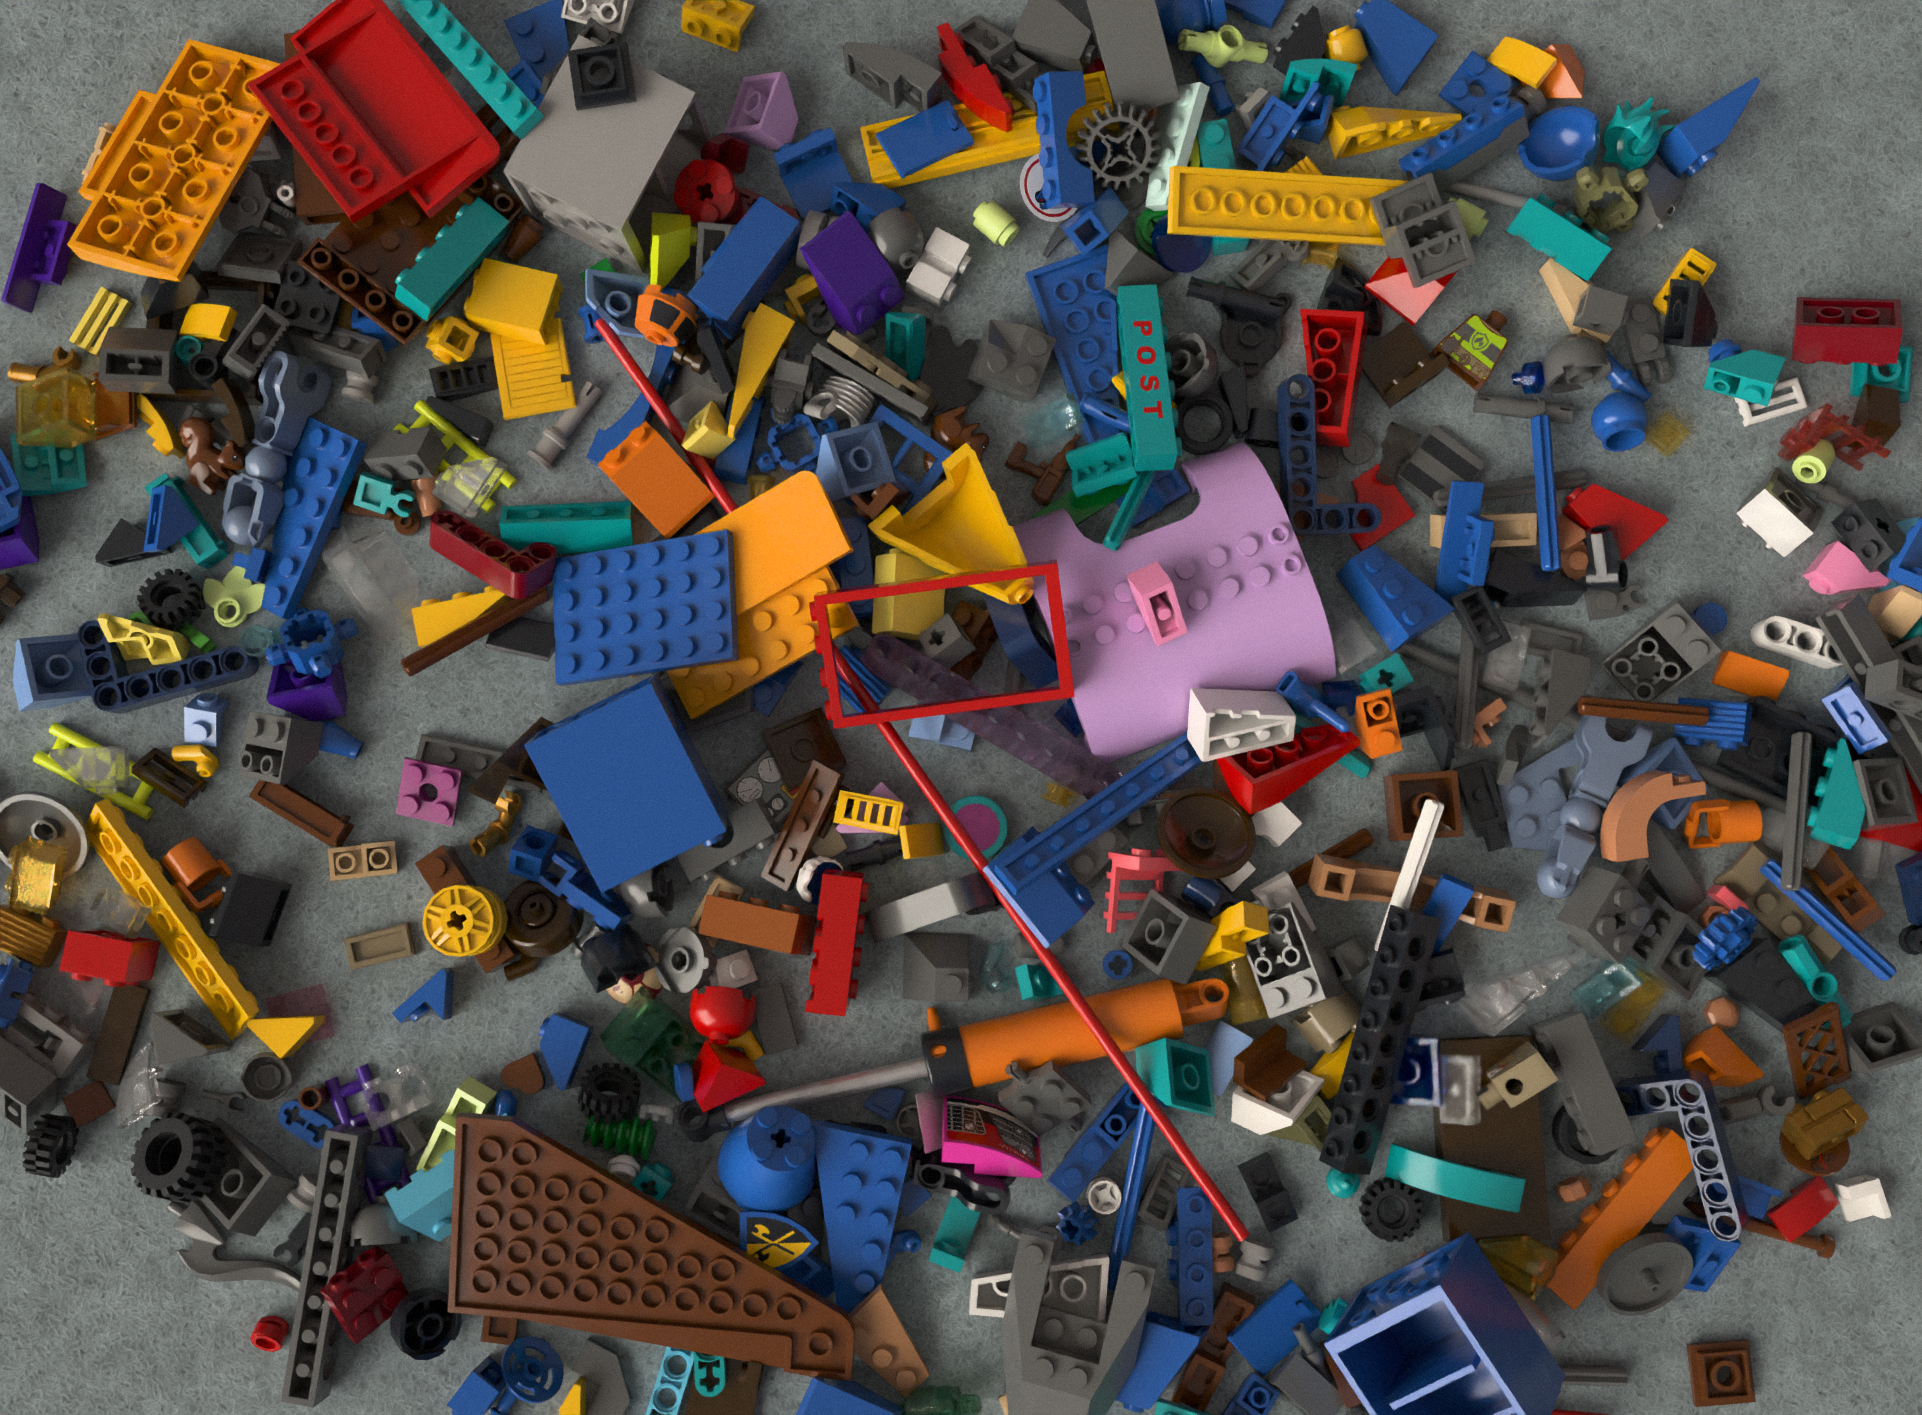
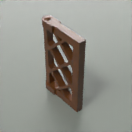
M1829 1002L1816 1008V1011L1782 1026L1794 1088L1800 1100L1833 1084L1837 1085L1851 1078V1069L1848 1062L1838 1003ZM1830 1020L1831 1025L1828 1028L1820 1027L1823 1022ZM1805 1031V1033L1798 1042L1797 1034ZM1816 1032L1824 1034L1815 1047L1808 1045ZM1833 1038L1835 1048L1833 1051L1825 1050ZM1802 1052H1810L1811 1054L1802 1064ZM1820 1055L1828 1057L1820 1070L1812 1068ZM1836 1061H1837V1062H1838V1067H1836V1068H1834V1069L1831 1070V1068L1834 1066V1064H1835ZM1807 1074L1815 1075L1813 1080L1806 1083L1805 1077Z

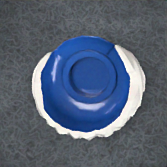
M823 856L807 860L799 870L796 883L797 891L802 899L819 905L823 872L825 869L844 871L840 863Z

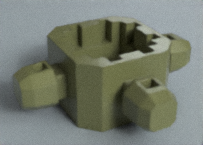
M1583 167L1576 173L1578 184L1573 193L1577 209L1573 208L1570 212L1584 220L1580 225L1582 227L1585 226L1584 223H1587L1592 230L1596 228L1603 233H1608L1614 228L1618 232L1627 233L1634 228L1632 217L1635 216L1638 208L1634 192H1639L1650 182L1646 171L1643 168L1636 169L1626 174L1627 177L1625 178L1616 167H1603L1597 172L1591 167ZM1605 191H1608L1610 194L1615 191L1621 195L1622 199H1614L1609 202L1606 209L1602 207L1596 209L1594 206L1591 208L1589 203L1591 200L1596 202L1604 197L1603 193Z

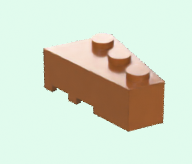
M719 890L718 896L706 895L698 934L787 954L810 956L817 917L800 914V907L780 903L779 909L768 907V900L750 897L749 902L738 901L739 894Z

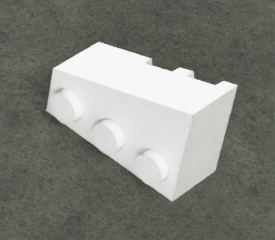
M1190 688L1187 738L1202 762L1293 741L1296 715L1278 692Z

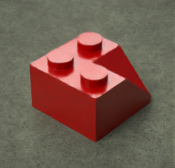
M101 929L68 930L59 970L72 973L71 978L75 980L93 981V977L104 979L103 984L107 986L125 987V984L139 986L140 981L152 980L161 942L159 940Z

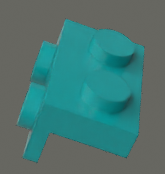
M1125 432L1066 452V460L1072 471V489L1076 498L1083 495H1094L1103 488L1115 484L1123 485L1132 478L1137 477V472L1134 471L1132 447Z

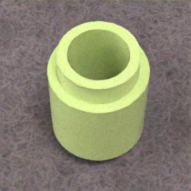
M1451 197L1449 201H1456L1469 240L1472 239L1473 235L1480 237L1489 221L1484 218L1487 211L1462 198L1456 200Z
M994 200L988 204L985 201L982 202L973 213L975 218L973 225L996 245L1008 246L1020 230V227L1016 224V219Z
M1815 439L1806 443L1793 463L1792 470L1794 475L1805 483L1821 481L1835 459L1833 445L1825 439Z

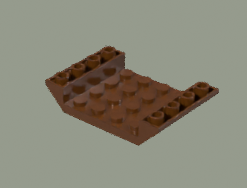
M487 172L431 219L407 190L354 224L346 215L324 241L318 237L297 260V263L395 339L407 346L428 330L432 322L439 317L474 276L476 269H480L482 262L427 322L395 298L397 289L395 280L401 271L406 267L410 270L417 263L415 259L419 252L425 246L431 248L437 242L435 238L444 225L448 224L450 227L457 220L455 218L457 212L465 203L471 205L479 197L510 221L504 238L485 257L487 259L508 235L525 206L520 198Z

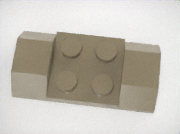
M1761 838L1756 842H1749L1748 848L1735 863L1719 874L1712 882L1729 888L1748 906V910L1758 918L1756 921L1779 942L1786 937H1792L1797 934L1803 935L1822 965L1831 961L1843 946L1760 872V867L1768 859H1776L1782 864L1783 856H1780ZM1803 874L1802 883L1849 925L1823 891Z

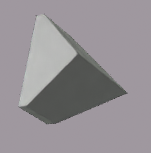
M1115 229L1109 235L1105 289L1117 296L1118 286L1158 285L1175 276L1118 230Z

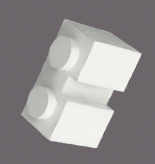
M936 227L924 248L922 256L915 264L906 281V291L937 307H940L943 300L949 302L957 287V284L953 282L958 272L964 274L971 262L972 257L968 256L970 244Z

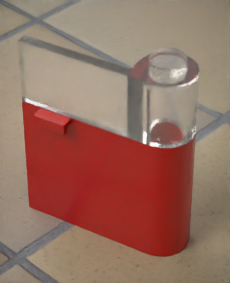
M1906 768L1905 771L1918 822L1864 832L1861 827L1858 840L1853 845L1849 869L1864 887L1875 888V883H1885L1900 888L1895 864L1922 851V794Z

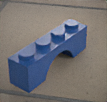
M1083 71L1047 72L1034 79L1035 84L1033 87V97L1037 103L1038 113L1036 130L1040 135L1041 145L1039 162L1041 167H1043L1044 177L1042 194L1046 200L1047 209L1081 208L1095 202L1092 169L1080 164L1071 154L1066 139V128L1071 115L1078 108L1086 105Z

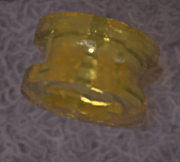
M1047 782V792L1042 793L1041 798L1060 807L1068 808L1067 799L1072 797L1073 793Z

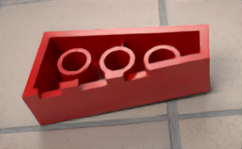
M1300 309L1307 376L1310 377L1314 384L1317 444L1350 447L1368 330L1365 312Z
M825 869L823 872L817 914L819 926L816 927L813 945L816 957L813 959L809 976L812 992L809 999L806 1000L805 1012L845 1017L850 999H857L859 980L853 979L854 967H860L862 948L856 947L858 935H864L866 915H860L861 902L867 903L870 884L864 882L865 873Z

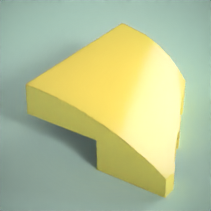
M99 614L97 618L108 643H117L124 660L149 658L152 665L170 664L185 660L191 648L187 639L181 633L109 614Z

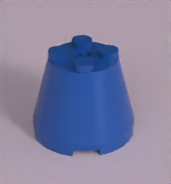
M787 1106L764 1107L758 1113L737 1124L728 1133L719 1151L717 1172L719 1181L723 1183L726 1191L736 1201L735 1204L745 1211L759 1210L784 1214L785 1211L792 1209L806 1199L815 1184L818 1174L815 1136L811 1120L806 1114Z

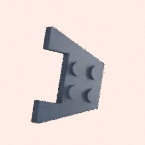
M1574 737L1517 770L1509 786L1495 783L1507 818L1505 825L1509 847L1546 851L1551 832L1556 827L1561 826L1560 810L1565 805L1566 798L1559 769L1579 765L1581 761V755L1576 748ZM1598 830L1597 833L1592 835L1595 837L1596 846L1590 856L1602 858L1600 830Z

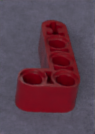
M439 510L432 514L430 547L505 595L515 599H524L553 581L557 551L551 544L535 542L517 551L455 512Z

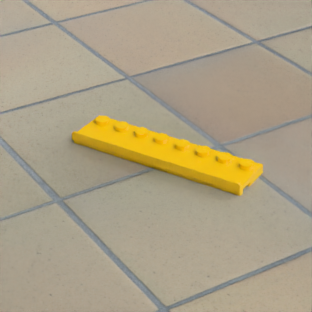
M1104 70L1083 75L1086 105L1078 108L1068 121L1066 128L1068 147L1075 146V142L1079 140H1085L1078 136L1077 131L1081 128L1089 130L1083 120L1085 117L1093 121L1096 120L1093 109L1097 108L1101 114L1106 113L1104 104L1109 102L1112 111L1114 110L1113 99ZM1010 93L1002 94L1004 98H1010L1015 110V115L1012 116L1013 130L1005 132L980 119L963 103L953 105L954 110L973 138L974 144L905 178L899 176L875 135L914 115L860 127L872 182L882 184L890 189L1036 155L1041 150L1040 135L1036 130L1038 113L1031 110ZM1119 121L1112 122L1103 127H1107L1111 131L1120 130ZM1097 135L1094 138V141L1101 140Z

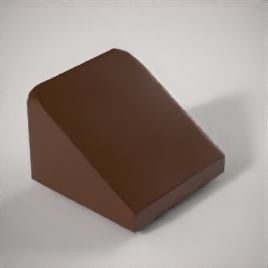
M99 1080L62 1099L78 1127L89 1125L116 1108L105 1085Z

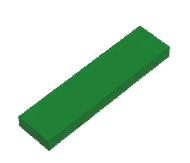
M1134 478L1123 485L1115 484L1103 488L1094 495H1083L1076 498L1072 490L1033 514L1032 518L1034 519L1064 508L1077 526L1127 494Z

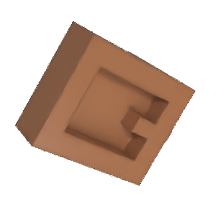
M1501 698L1493 699L1475 711L1473 746L1477 744L1479 748H1482L1492 743L1481 726L1488 729L1502 719L1499 714L1506 710L1507 706Z

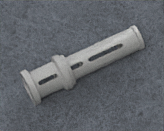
M589 381L584 383L585 385L575 397L577 407L566 409L552 428L544 429L542 432L544 436L536 447L526 453L532 461L547 471L552 469L551 463L562 449H567L569 443L567 439L603 394L598 387L595 386L593 389V384Z

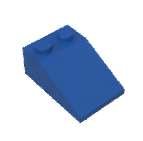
M1757 76L1678 124L1659 144L1657 153L1674 176L1680 178L1686 174L1688 178H1691L1706 167L1705 164L1718 155L1716 149L1726 140L1760 83Z

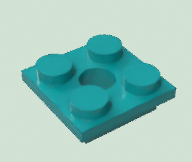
M1900 345L1897 364H1886L1889 369L1888 377L1882 376L1879 373L1878 366L1852 362L1849 396L1860 397L1863 385L1869 384L1898 390L1899 403L1909 402L1914 346Z

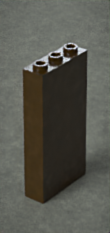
M1516 1034L1427 1039L1436 1157L1487 1171L1496 1170L1526 1178L1519 1213L1481 1206L1439 1195L1443 1240L1447 1243L1470 1232L1477 1244L1486 1243V1247L1504 1248L1507 1247V1242L1519 1241L1521 1246L1540 1245V1240H1551L1539 1093L1514 1108H1511L1503 1099L1489 1110L1485 1108L1475 1094L1492 1082L1485 1073L1488 1069L1527 1041L1535 1048L1534 1036ZM1515 1079L1508 1080L1506 1085H1511Z

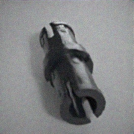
M900 836L882 842L878 839L873 841L872 845L846 852L851 872L878 863L882 866L887 864L888 860L903 855Z

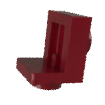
M720 133L704 143L701 150V159L718 161L727 166L731 171L741 174L746 168L750 143L725 133Z

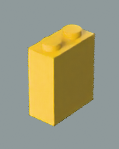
M484 258L481 268L476 269L474 273V288L471 297L468 296L464 303V315H466L471 328L545 345L563 292L558 274Z

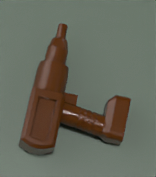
M1075 434L1073 439L1064 445L1061 452H1057L1050 464L1042 461L1039 466L1024 460L1027 455L1026 445L1018 441L1006 460L1005 467L1038 479L1031 492V497L1036 503L1048 506L1070 468L1066 460V452L1077 448L1076 443L1080 436Z

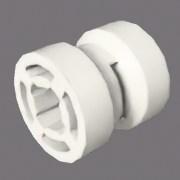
M1100 1176L1088 1184L1086 1193L1092 1209L1100 1214H1110L1117 1210L1122 1198L1115 1181L1109 1177Z

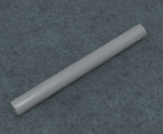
M1457 181L1443 190L1522 209L1530 198L1462 181ZM1556 204L1554 208L1565 215L1566 206Z

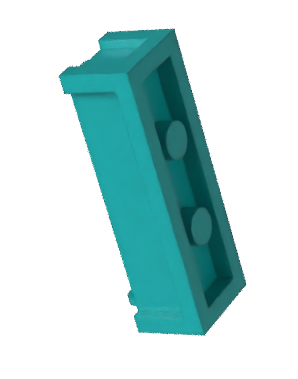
M164 473L144 488L151 497L152 488L164 485L173 487L199 524L198 527L183 536L180 541L196 564L209 570L230 555L226 550L229 544L219 540L182 487L185 483L184 479L179 476L172 478L167 473Z

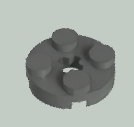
M696 927L670 929L662 935L657 943L655 952H659V963H656L655 972L663 987L671 992L692 993L697 988L698 990L707 983L711 972L717 967V957L712 953L708 939L705 935L698 934L699 929ZM682 953L687 958L686 966H681L683 961Z

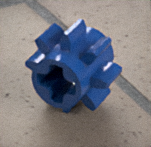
M1075 1201L1058 1212V1216L1062 1220L1056 1226V1229H1059L1061 1236L1064 1238L1063 1241L1075 1242L1077 1247H1080L1086 1240L1090 1241L1097 1235L1096 1230L1092 1227L1099 1222V1219L1095 1218L1090 1205L1079 1206L1078 1201Z

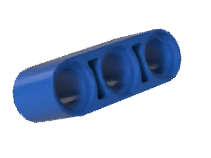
M733 390L731 394L728 411L725 419L728 426L731 416L735 390ZM760 396L759 399L752 398L754 401L753 406L734 436L736 440L717 456L714 473L719 480L742 485L748 484L749 479L746 478L747 470L751 469L756 449L753 448L754 440L758 439L762 423L760 413L762 408L765 409V396Z

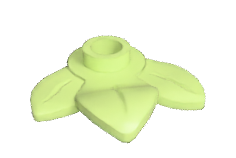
M235 566L222 582L214 579L205 580L203 587L204 600L214 608L215 619L222 626L228 628L238 627L246 620L248 614L257 612L262 608L265 584L253 585L252 580L245 579V568ZM234 606L236 614L234 617L229 618L227 610Z

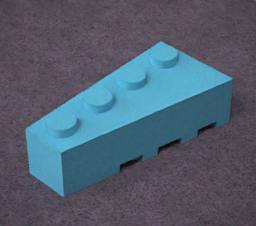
M504 1113L502 1116H510V1115L507 1114V1113ZM450 1149L441 1155L442 1162L427 1172L420 1169L411 1175L412 1182L400 1190L393 1187L384 1193L399 1223L438 1242H441L451 1234L455 1149Z

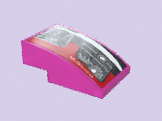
M955 1096L943 1098L941 1114L942 1162L974 1164V1174L1042 1178L1040 1136L1032 1132L1005 1108L979 1100Z

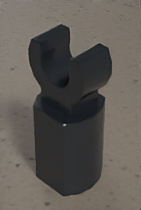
M306 1212L288 1235L289 1240L277 1246L273 1252L275 1258L280 1256L284 1250H288L291 1253V1260L286 1265L288 1268L296 1265L301 1260L302 1249H306L312 1213Z

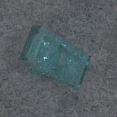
M1066 393L1022 419L1032 449L1076 434L1075 428L1085 423L1074 393Z
M1604 959L1599 962L1596 972L1570 991L1569 996L1593 1020L1643 985L1644 981L1624 961L1620 965Z

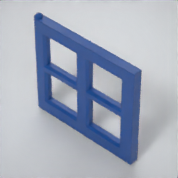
M880 404L868 423L878 422L880 429L885 422L907 437L891 461L896 482L903 483L912 491L910 493L912 497L901 512V516H903L931 492L944 472L942 462L953 453L892 410ZM914 443L937 458L920 484L897 469ZM851 499L843 500L852 507L856 504Z

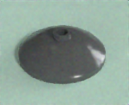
M25 791L13 794L0 803V859L9 868L33 880L58 881L73 875L85 863L90 850L89 833L80 815L66 802L47 793Z

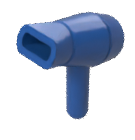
M1288 671L1276 686V691L1284 696L1298 713L1308 718L1319 716L1343 733L1350 731L1351 723L1329 708L1321 693L1315 687L1302 681L1295 672Z

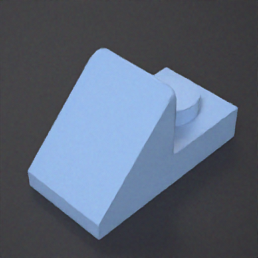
M954 713L912 719L908 737L971 751L978 719Z

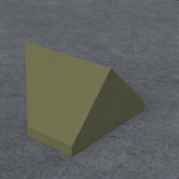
M1315 1095L1293 1125L1266 1133L1265 1135L1312 1145L1321 1151L1332 1113L1321 1098Z

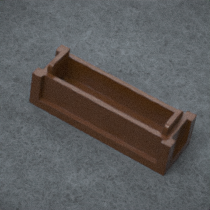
M259 780L248 796L330 847H342L354 828V825L349 823L351 818L349 815L343 814L339 817L287 784L282 785Z

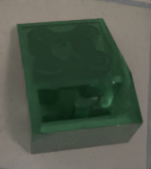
M643 985L600 1035L607 1051L681 1103V1099L675 1092L674 1065L687 1062L692 1069L705 1040H709L708 1037L701 1035L689 1021Z

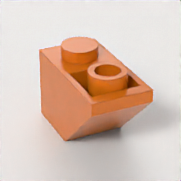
M1390 688L1358 695L1356 697L1354 720L1358 738L1360 739L1361 750L1371 759L1402 751L1403 748Z
M1717 1025L1696 1034L1682 1054L1683 1066L1687 1070H1699L1705 1073L1710 1078L1712 1086L1739 1088L1762 1078L1764 1075Z

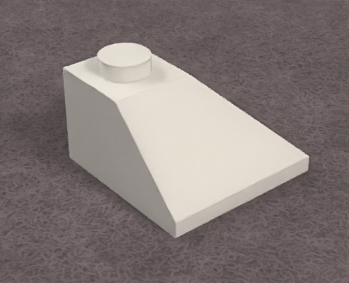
M1302 1070L1265 1102L1238 1086L1233 1092L1231 1121L1259 1135L1291 1126L1322 1088L1324 1079Z

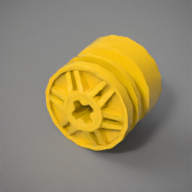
M454 885L443 888L431 897L424 909L422 925L425 936L434 949L448 956L463 957L485 953L495 947L506 932L508 916L505 904L495 892L482 886ZM460 915H465L467 918V920H465L462 923L463 926L456 925V921L460 919Z

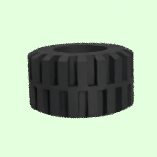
M168 1112L162 1114L161 1119L155 1118L151 1121L150 1128H144L141 1132L142 1137L140 1141L137 1140L134 1145L136 1151L131 1156V1162H134L131 1174L136 1176L134 1180L135 1185L142 1188L141 1192L146 1195L178 1203H190L191 1200L197 1201L203 1198V1192L209 1193L213 1189L212 1184L220 1180L222 1176L220 1171L226 1166L227 1161L224 1160V1155L228 1154V1146L223 1145L226 1137L223 1133H220L221 1128L211 1121L181 1112H174L173 1114Z

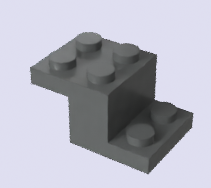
M1432 172L1369 198L1390 259L1403 258L1413 288L1421 287L1477 262L1456 201L1442 203Z

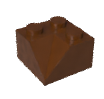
M1457 770L1393 774L1383 777L1389 842L1412 840L1424 802L1427 799L1436 800L1444 804V810L1434 839L1463 836Z

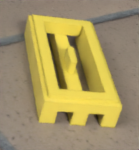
M100 287L69 341L100 358V347L108 328L120 326L132 303ZM116 303H118L119 305L117 309L115 310L114 314L112 315L111 319L109 320L108 324L106 325L96 344L94 345V347H92V343L94 342L100 330L103 328L104 324L107 321V318L109 317Z

